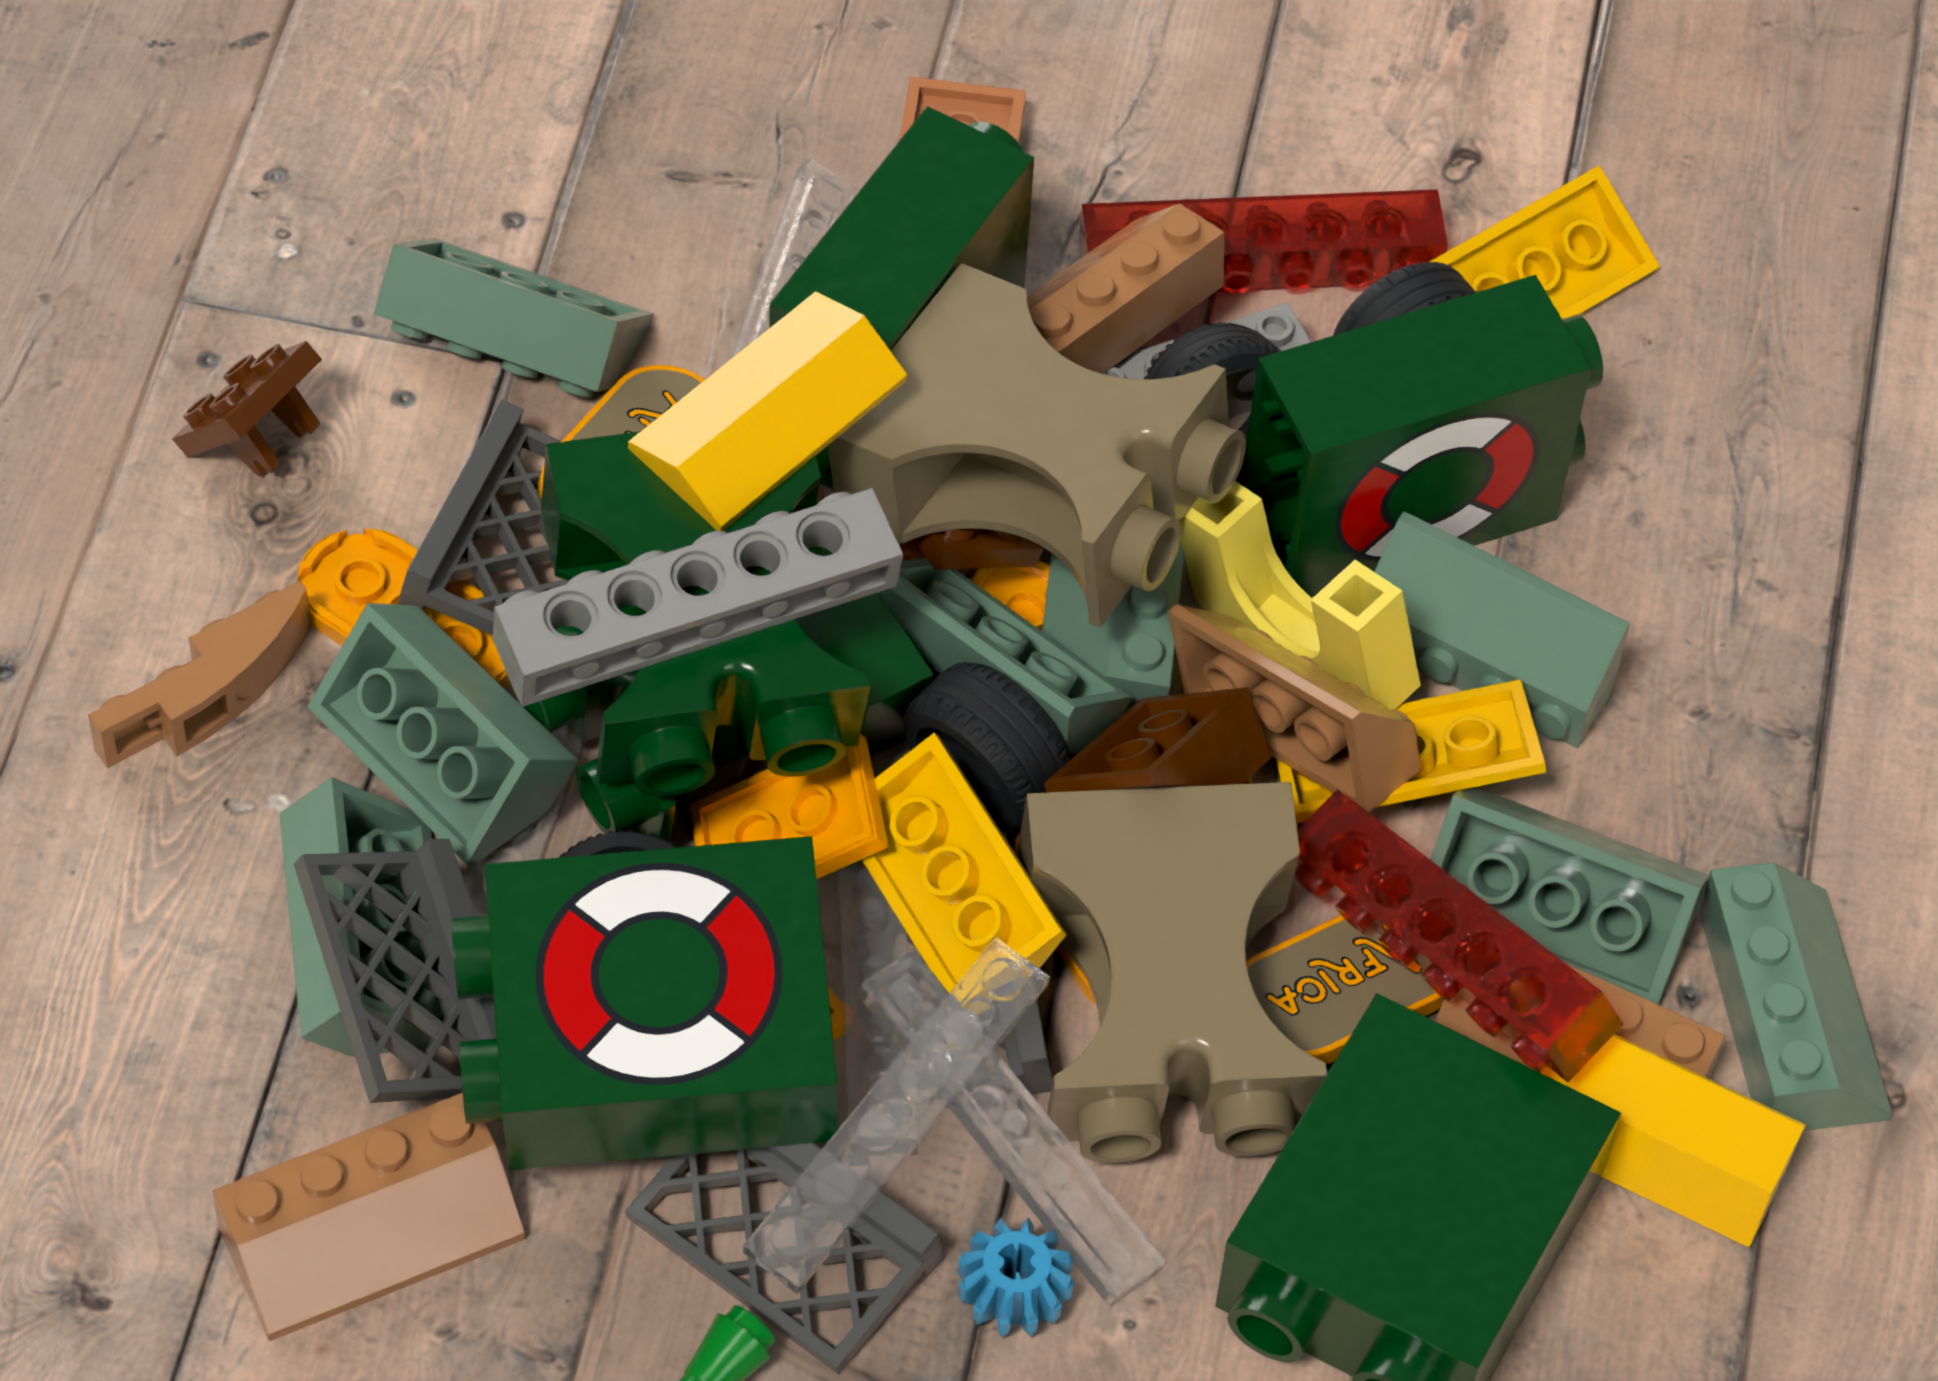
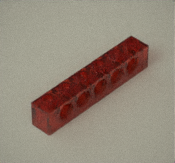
M1438 189L1082 204L1078 240L1081 259L1134 220L1180 203L1225 232L1223 287L1216 292L1229 293L1257 290L1287 289L1299 291L1306 288H1361L1371 286L1382 277L1397 269L1411 264L1430 262L1447 252L1448 247Z
M1339 789L1297 830L1300 849L1297 863L1299 867L1294 874L1297 881L1318 900H1322L1327 894L1337 900L1338 903L1335 905V909L1360 933L1364 934L1369 927L1379 933L1381 937L1377 940L1378 943L1400 965L1407 968L1414 961L1422 967L1424 971L1421 977L1443 999L1451 1002L1458 996L1469 1004L1465 1009L1466 1013L1487 1034L1496 1037L1502 1030L1514 1040L1510 1044L1512 1050L1530 1068L1538 1073H1541L1547 1066L1566 1082H1569L1624 1024L1600 989ZM1494 969L1491 973L1485 975L1487 972ZM1541 1003L1538 1007L1529 1011L1534 1005Z

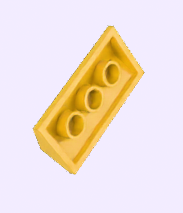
M1600 165L1430 261L1444 263L1457 270L1476 292L1536 275L1562 319L1583 313L1661 267Z
M814 292L628 441V449L716 531H724L907 381L908 374L864 315L818 292Z
M1521 679L1399 705L1396 710L1404 713L1414 723L1416 728L1421 770L1376 807L1547 773L1545 760ZM1275 758L1280 782L1292 783L1296 823L1360 811L1359 808Z
M933 733L875 778L889 847L861 860L957 1013L963 1015L1026 985L1067 934L940 736Z
M1558 1009L1529 1068L1621 1112L1602 1177L1750 1248L1806 1124L1569 1012Z

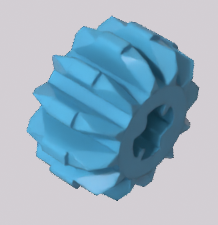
M1001 1217L994 1225L993 1236L976 1230L975 1235L971 1238L970 1252H963V1256H960L958 1262V1274L963 1279L959 1283V1297L962 1300V1304L974 1305L973 1318L976 1320L977 1326L991 1319H997V1330L1002 1338L1011 1330V1324H1020L1030 1337L1038 1329V1318L1055 1324L1061 1316V1303L1068 1302V1299H1071L1073 1294L1074 1281L1069 1276L1072 1272L1073 1264L1070 1251L1057 1250L1058 1237L1055 1234V1230L1040 1236L1033 1235L1034 1225L1029 1217L1020 1226V1231H1011Z

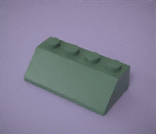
M437 238L393 244L374 311L375 315L392 320L391 329L397 333L417 339H426L428 333L448 340L446 348L454 353L480 359L484 352L504 359L502 368L506 371L529 378H537L538 372L560 379L558 383L559 389L589 398L593 397L594 391L600 392L611 389L621 379L648 332L654 317V313Z
M1404 511L1393 529L1374 572L1403 591L1417 668L1422 670L1432 680L1448 683L1462 691L1521 679L1535 729L1548 738L1560 739L1578 749L1612 696L1630 622Z
M1181 542L1175 560L1161 584L1150 592L1132 586L1101 628L1089 623L1086 597L1075 575L1053 553L1050 555V569L1047 579L1046 602L1041 631L1130 694L1132 699L1124 713L1142 698L1167 696L1169 693L1175 646L1168 610L1179 604L1184 561Z
M926 558L903 560L897 586L879 592L924 661L939 672L937 677L950 666L962 662L983 664L1005 674L1025 689L1047 712L1062 734L1071 759L1119 719L1132 699L1130 694L956 569L934 570Z
M367 603L307 706L440 839H450L454 853L466 865L477 864L547 813L578 762V759L524 707H521L518 701L417 605Z
M330 777L279 813L301 1038L354 1057L351 1042L294 863L302 854L417 851L427 839H432L431 829L412 810ZM379 873L374 882L404 904L406 900L397 873ZM321 875L326 891L347 906L356 891L334 875ZM363 898L355 911L384 934L393 922L391 917L365 898ZM401 926L393 941L423 962L425 958L418 937ZM344 928L341 933V939L345 950L366 965L375 950ZM382 957L374 970L403 993H405L413 980L412 977L385 957ZM421 985L412 1000L443 1021L444 1016L438 997ZM363 988L360 998L364 1010L383 1024H386L394 1009L366 988ZM404 1016L401 1017L394 1029V1032L417 1049L427 1048L432 1040L431 1036ZM383 1047L380 1053H388L389 1051Z
M1473 787L1458 790L1452 797L1415 904L1439 916L1455 933L1474 939L1482 925L1659 1005L1689 934L1709 875L1483 789Z
M1775 862L1711 869L1700 904L1699 915L1750 1098L1806 1124L1804 1131L1890 1121L1892 1117L1891 1107L1826 889Z

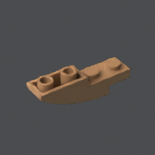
M299 580L280 591L268 592L261 596L255 604L234 615L208 623L199 633L189 637L192 661L182 666L178 665L166 669L155 680L126 695L110 698L99 709L88 714L94 749L105 766L109 768L163 739L175 755L179 756L211 737L255 702L282 673L297 652L311 626L307 589Z

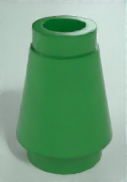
M733 1305L726 1315L721 1313L716 1315L679 1381H744L770 1360V1355L767 1351L776 1342V1338L753 1314L738 1305Z

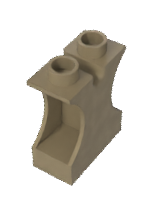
M961 263L891 350L894 357L908 374L907 381L827 446L834 493L849 492L854 494L873 488L897 542L903 544L917 537L954 529H988L1026 538L1041 545L1066 564L1075 575L1086 597L1089 623L1101 628L1132 586L1150 592L1161 584L1168 574L1179 548L1181 539V524L1179 521L1197 498L1214 504L1226 496L1241 469L1246 449V438L1242 431L1230 427L1228 423L1225 368L1214 364L1185 375L1161 379L1119 378L1086 369L1062 356L1041 336L1030 315L1025 288Z
M1278 782L1028 793L1017 851L1018 859L1067 934L1059 946L1072 958L1085 976L1097 1005L1100 1022L1099 1030L1082 1054L1053 1077L1043 1129L1044 1142L1079 1141L1081 1155L1096 1162L1121 1163L1145 1158L1158 1151L1161 1147L1160 1126L1167 1097L1177 1094L1189 1098L1195 1104L1200 1132L1214 1134L1215 1146L1219 1151L1236 1156H1257L1282 1150L1327 1075L1325 1062L1311 1056L1296 1046L1270 1020L1254 993L1246 965L1245 950L1249 943L1266 924L1285 911L1299 860L1300 849L1292 783Z

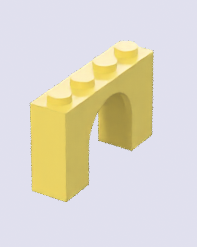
M1236 481L1226 496L1217 503L1213 504L1197 498L1179 521L1181 524L1180 542L1195 603L1203 609L1232 616L1254 630L1264 631L1274 642L1298 656L1310 658L1319 668L1339 680L1355 684L1365 695L1391 710L1396 709L1421 686L1403 591L1357 560H1354L1317 595L1311 598L1290 576L1275 552L1262 498Z

